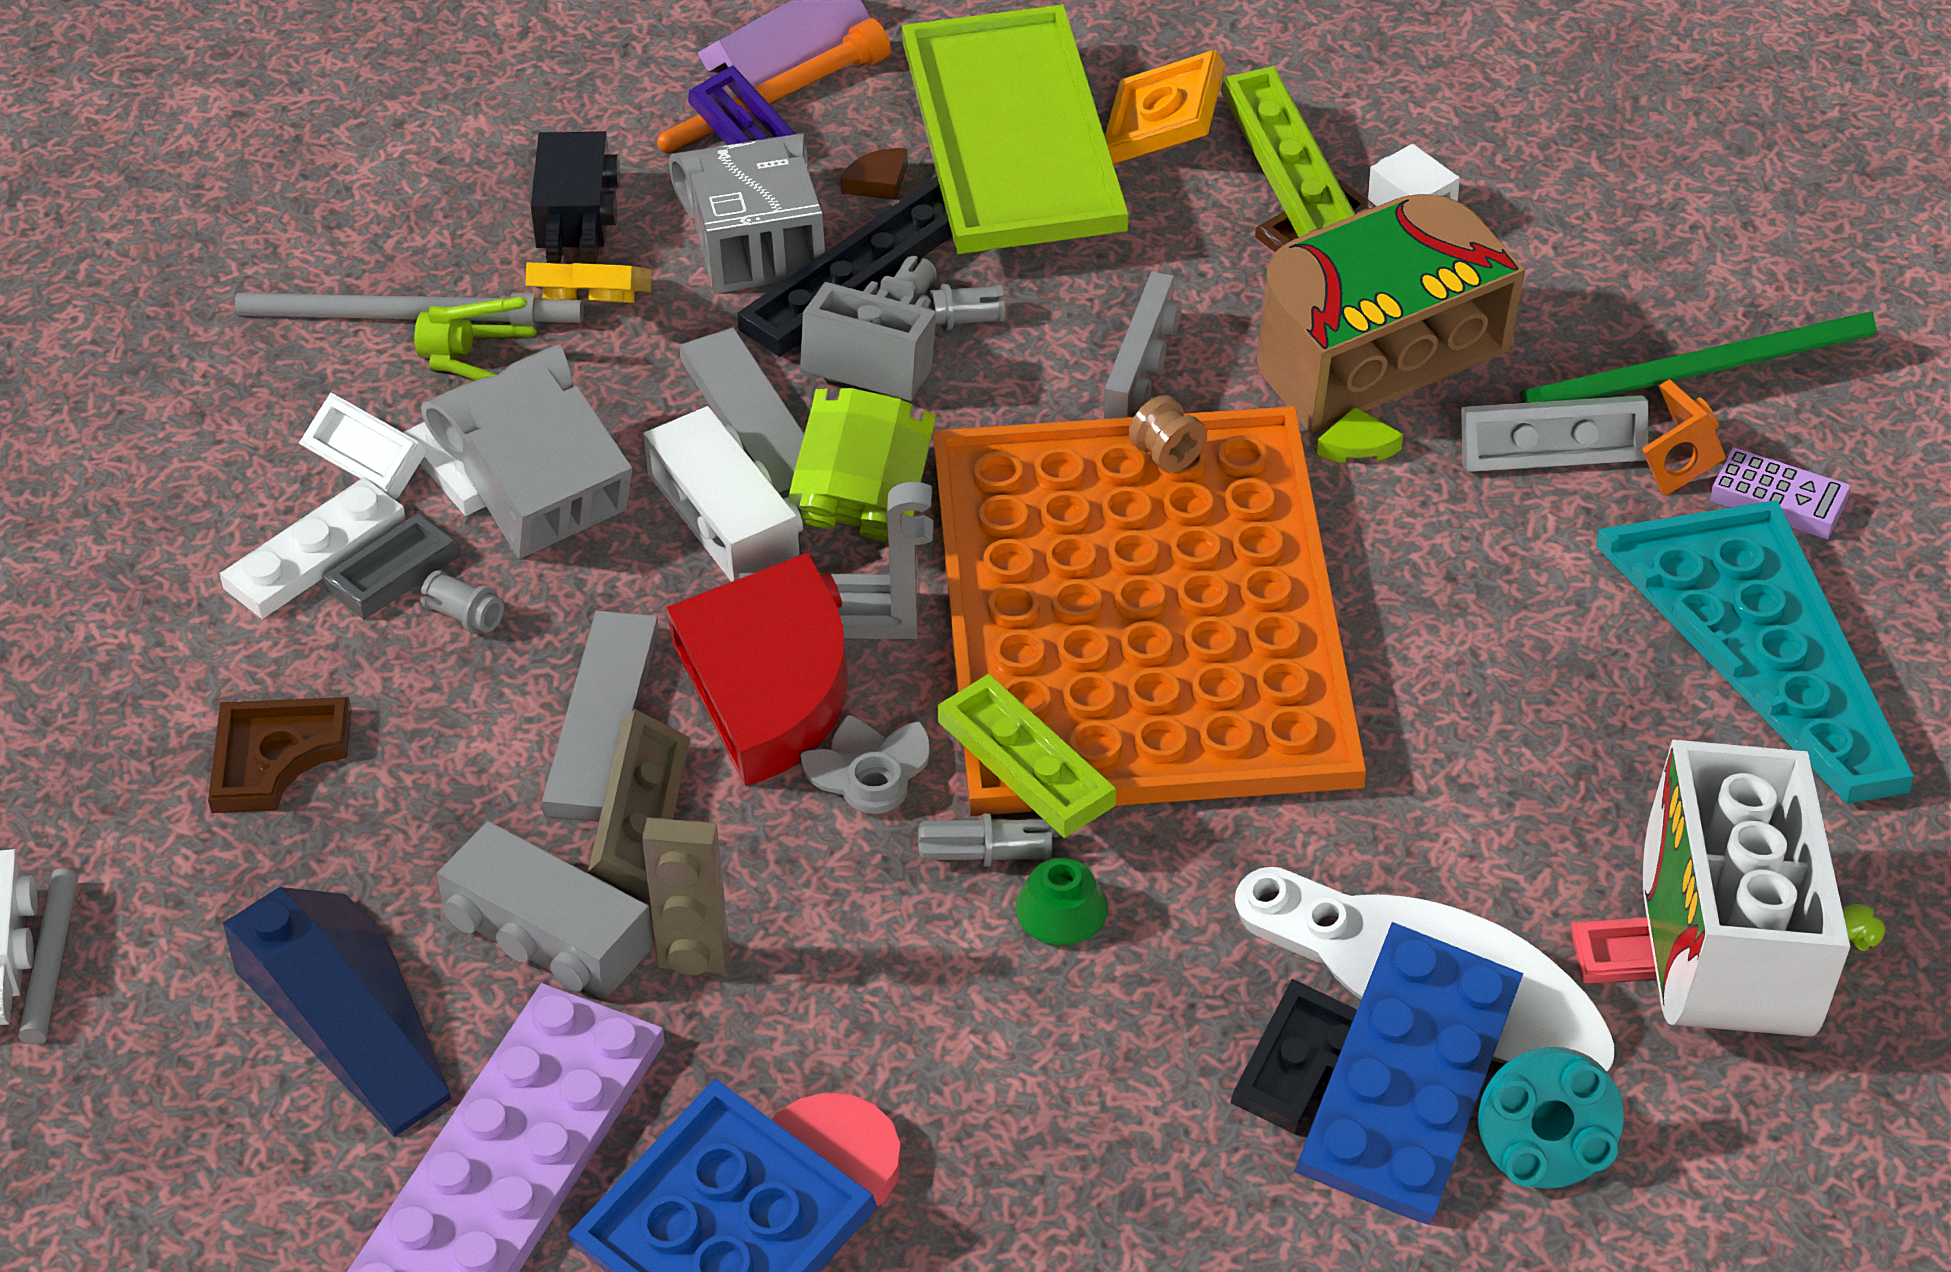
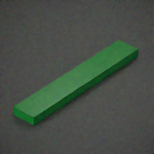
M1873 311L1539 386L1519 393L1522 403L1602 398L1659 385L1669 379L1677 381L1873 336V332L1877 331Z

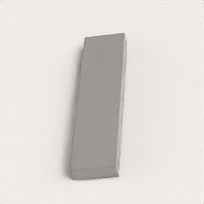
M734 327L679 345L681 362L717 418L724 426L728 424L733 426L740 437L746 454L753 462L757 460L762 462L770 475L775 490L783 499L789 497L804 433Z
M595 611L542 798L545 817L599 822L621 723L634 709H639L659 634L658 616Z

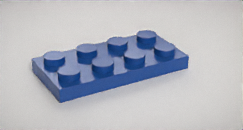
M1392 922L1294 1172L1409 1219L1430 1225L1524 973Z

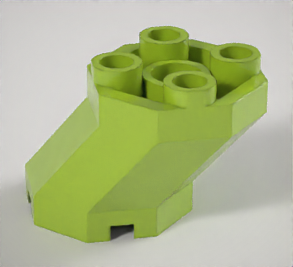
M840 388L838 400H827L828 389H816L792 479L789 503L795 504L797 508L801 509V519L804 524L809 526L834 529L836 522L860 527L859 534L863 537L888 542V493L894 486L900 483L922 481L936 415L924 410L921 422L910 416L913 404L899 398L854 388ZM907 510L903 513L913 517L915 510Z

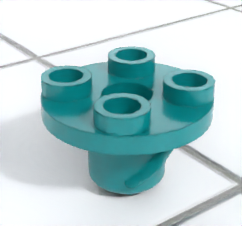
M1564 1047L1534 1049L1506 1063L1487 1085L1478 1113L1481 1140L1496 1166L1516 1185L1545 1189L1569 1186L1584 1180L1594 1172L1607 1169L1615 1161L1618 1154V1142L1624 1123L1621 1095L1607 1071L1590 1056Z

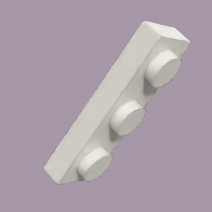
M363 477L222 571L220 577L223 589L263 619L323 578L322 575L405 522L404 507Z

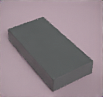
M419 512L322 575L324 587L350 610L365 620L427 579L432 572L442 569L460 557L459 543Z

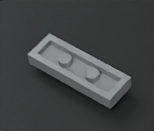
M1152 271L1150 273L1104 389V419L1134 417L1138 410L1150 400L1152 382L1149 379L1150 375L1161 374L1167 351V341L1164 340L1165 336L1176 335L1181 319L1182 303L1181 301L1173 300V275Z
M1643 395L1461 407L1462 463L1466 472L1646 460L1642 449L1648 445V400Z

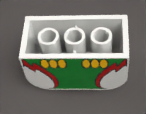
M1672 740L1648 822L1643 860L1644 902L1663 1015L1670 1025L1814 1036L1818 1033L1825 1020L1850 949V942L1808 751Z

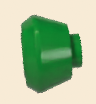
M1068 858L1050 859L1038 865L1030 874L1016 899V916L1025 932L1041 942L1056 946L1073 945L1089 939L1102 928L1108 914L1106 895L1092 872L1081 862Z

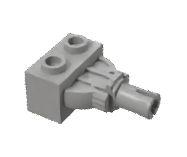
M907 257L894 277H883L878 293V283L873 281L867 285L863 292L825 282L803 311L800 371L823 377L825 380L833 383H846L876 391L881 395L911 401L932 370L936 311L932 310L931 300L925 293L934 284L937 277L933 263L923 258L912 272L917 265L918 257Z

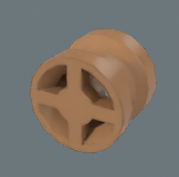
M1161 395L1149 400L1138 410L1129 427V439L1140 451L1145 453L1151 452L1154 463L1162 471L1174 473L1186 468L1198 457L1207 440V429L1196 417L1191 415L1184 416L1181 404L1173 397Z

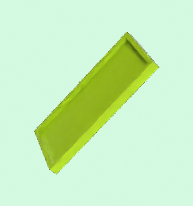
M1064 4L902 25L903 46L957 254L1128 231L1127 207Z

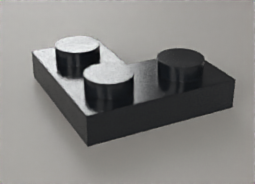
M1291 979L1233 1091L1230 1103L1295 1134L1322 1078L1330 1080L1357 1009Z

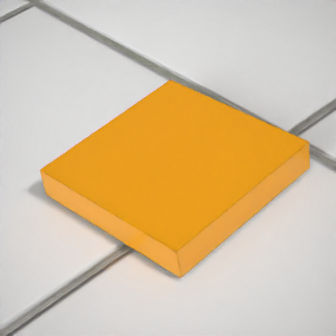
M1217 50L1208 51L1120 80L1105 132V139L1113 164L1208 135L1226 65Z

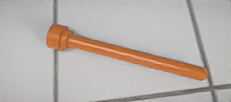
M868 18L850 27L849 34L843 37L842 44L754 88L771 104L852 63L855 66L866 63L871 67L890 57L891 45L884 28L876 19ZM737 96L732 98L737 105H741L749 114L752 113ZM698 114L662 132L657 138V146L664 153H672L714 132V130Z

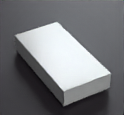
M331 392L299 442L300 445L358 479L365 477L393 499L400 496L428 451V448L417 440Z

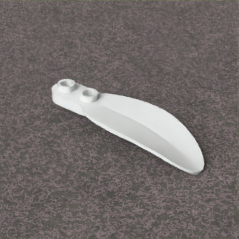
M1264 867L1251 872L1240 882L1236 890V908L1241 922L1248 931L1284 949L1315 962L1325 964L1333 976L1359 999L1363 997L1392 922L1524 973L1492 1060L1506 1064L1515 1057L1534 1049L1564 1047L1590 1056L1606 1071L1612 1066L1614 1043L1603 1017L1588 995L1571 977L1540 950L1500 925L1466 911L1423 899L1379 894L1346 895L1278 867ZM1266 893H1279L1272 901L1262 902L1258 900L1259 897ZM1326 916L1338 917V920L1331 926L1322 927L1317 925Z

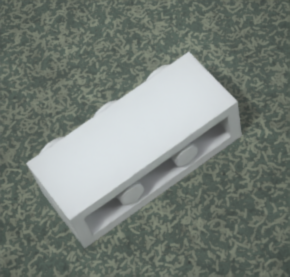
M708 406L643 433L648 475L731 582L739 579V573H755L800 555L798 533L803 530V521L797 506L789 503V497L783 499L773 487L770 475L763 463L759 460L753 462L743 450L740 437L733 426L730 424L724 426Z

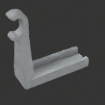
M904 482L894 486L888 493L887 527L890 575L831 574L842 600V607L838 610L843 624L844 638L918 639L920 575L917 545L933 541L934 520L925 515L920 517L907 516L903 512L907 510L923 512L931 507L932 486L921 482ZM739 573V579L753 573Z

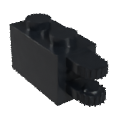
M606 131L539 132L531 214L536 248L546 249L547 263L561 264L564 248L579 247L583 264H597L599 247H605L606 225H616L617 223L616 192L610 191V188L620 187V160L618 154H609Z

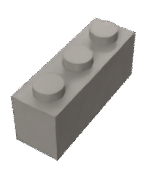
M489 821L437 872L443 912L456 928L465 933L477 931L497 942L500 948L512 959L519 962L530 960L549 970L556 980L569 990L579 992L584 989L605 1001L654 947L650 911L647 904Z

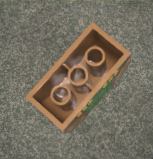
M1415 194L1394 199L1372 209L1361 210L1352 217L1321 229L1311 230L1304 236L1286 243L1270 259L1266 274L1257 350L1259 370L1287 407L1295 406L1297 419L1312 434L1336 424L1354 407L1363 412L1510 351L1525 269L1472 210L1455 200L1438 195Z

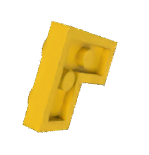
M526 262L525 286L542 287V299L577 300V289H588V300L634 303L635 292H651L652 269L625 265Z

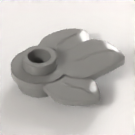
M849 715L845 717L833 737L831 749L802 752L801 762L805 776L819 789L844 795L847 803L858 811L870 814L885 813L895 809L905 800L908 794V780L927 766L930 757L929 739L926 730L920 722L904 725L885 738L863 721Z

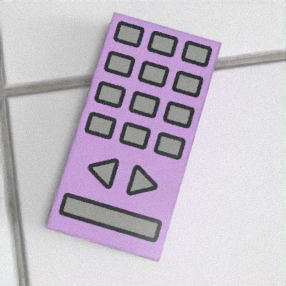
M1733 447L1713 484L1710 501L1731 508L1778 500L1791 528L1829 539L1848 501L1851 485Z

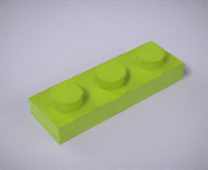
M990 674L938 704V723L1064 839L1116 806V788Z

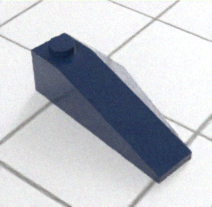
M279 887L223 922L235 972L393 1137L451 1099L449 1088L385 933L346 894Z

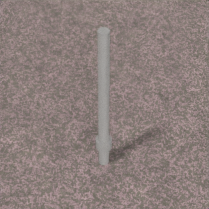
M513 292L510 298H526L527 305L525 308L462 318L470 321L510 322L514 326H533L535 328L537 322L582 323L584 303L583 300L538 299L537 293ZM237 293L235 297V311L237 316L417 320L422 311H429L430 306L453 307L504 298Z

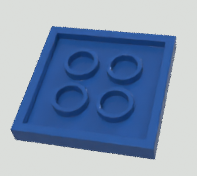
M715 1078L568 1233V1236L577 1250L605 1272H820L878 1207L873 1194Z

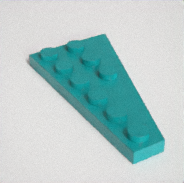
M1778 500L1598 529L1596 547L1793 750L1808 751L1811 768L1846 804L1910 793L1914 775Z

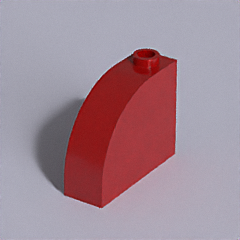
M808 552L666 607L672 644L745 786L781 774L800 763L801 753L815 750L833 729L845 702L848 670L843 624L838 610L842 607V600L832 575L829 572L820 575Z

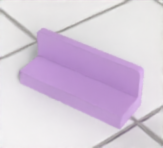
M790 0L698 52V55L708 71L726 62L728 68L734 65L747 81L755 87L842 44L843 37L849 34L850 27L871 17L861 0Z

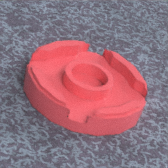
M824 1092L797 1099L777 1112L772 1118L775 1123L873 1194L877 1207L886 1201L897 1184L901 1165V1144L893 1122L875 1104L852 1094Z

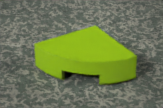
M1354 407L1318 439L1317 455L1340 463H1346L1347 457L1364 458L1375 456L1376 461H1380L1402 450L1403 434Z

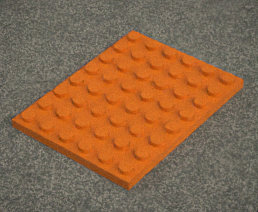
M1295 406L1185 413L1184 416L1191 415L1204 424L1207 429V440L1198 457L1189 466L1174 473L1162 471L1154 463L1151 452L1145 453L1140 451L1132 444L1129 439V427L1134 417L933 430V448L958 692L990 674L1116 788V806L1365 788L1366 768ZM963 746L970 816H981L983 813L995 815L1035 812Z

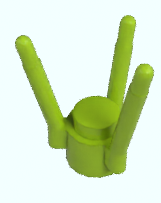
M524 297L504 298L453 307L430 306L429 311H422L417 318L414 343L419 357L430 358V370L452 372L472 380H478L498 374L456 360L459 355L469 354L473 338L534 337L537 334V330L533 326L472 325L470 320L462 319L521 309L527 305V300Z

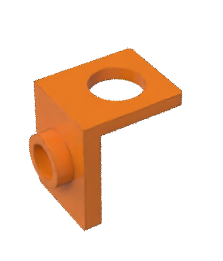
M1670 379L1659 385L1676 427L1642 449L1656 484L1664 496L1671 494L1727 459L1715 431L1719 428V423L1710 406L1701 397L1695 400L1691 399ZM1679 443H1692L1693 456L1690 462L1680 470H1666L1665 458L1668 452Z

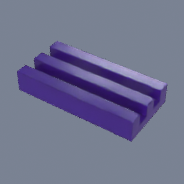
M734 65L689 90L688 103L726 145L768 138L753 122L752 116L741 105H737L722 88L725 85L732 90L773 137L796 134Z

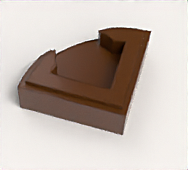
M905 148L883 149L858 158L846 168L841 176V194L897 200L908 166V150Z

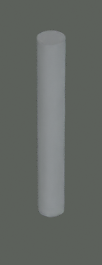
M67 868L56 869L51 875L18 1034L19 1040L24 1044H44L47 1038L79 879L76 872Z

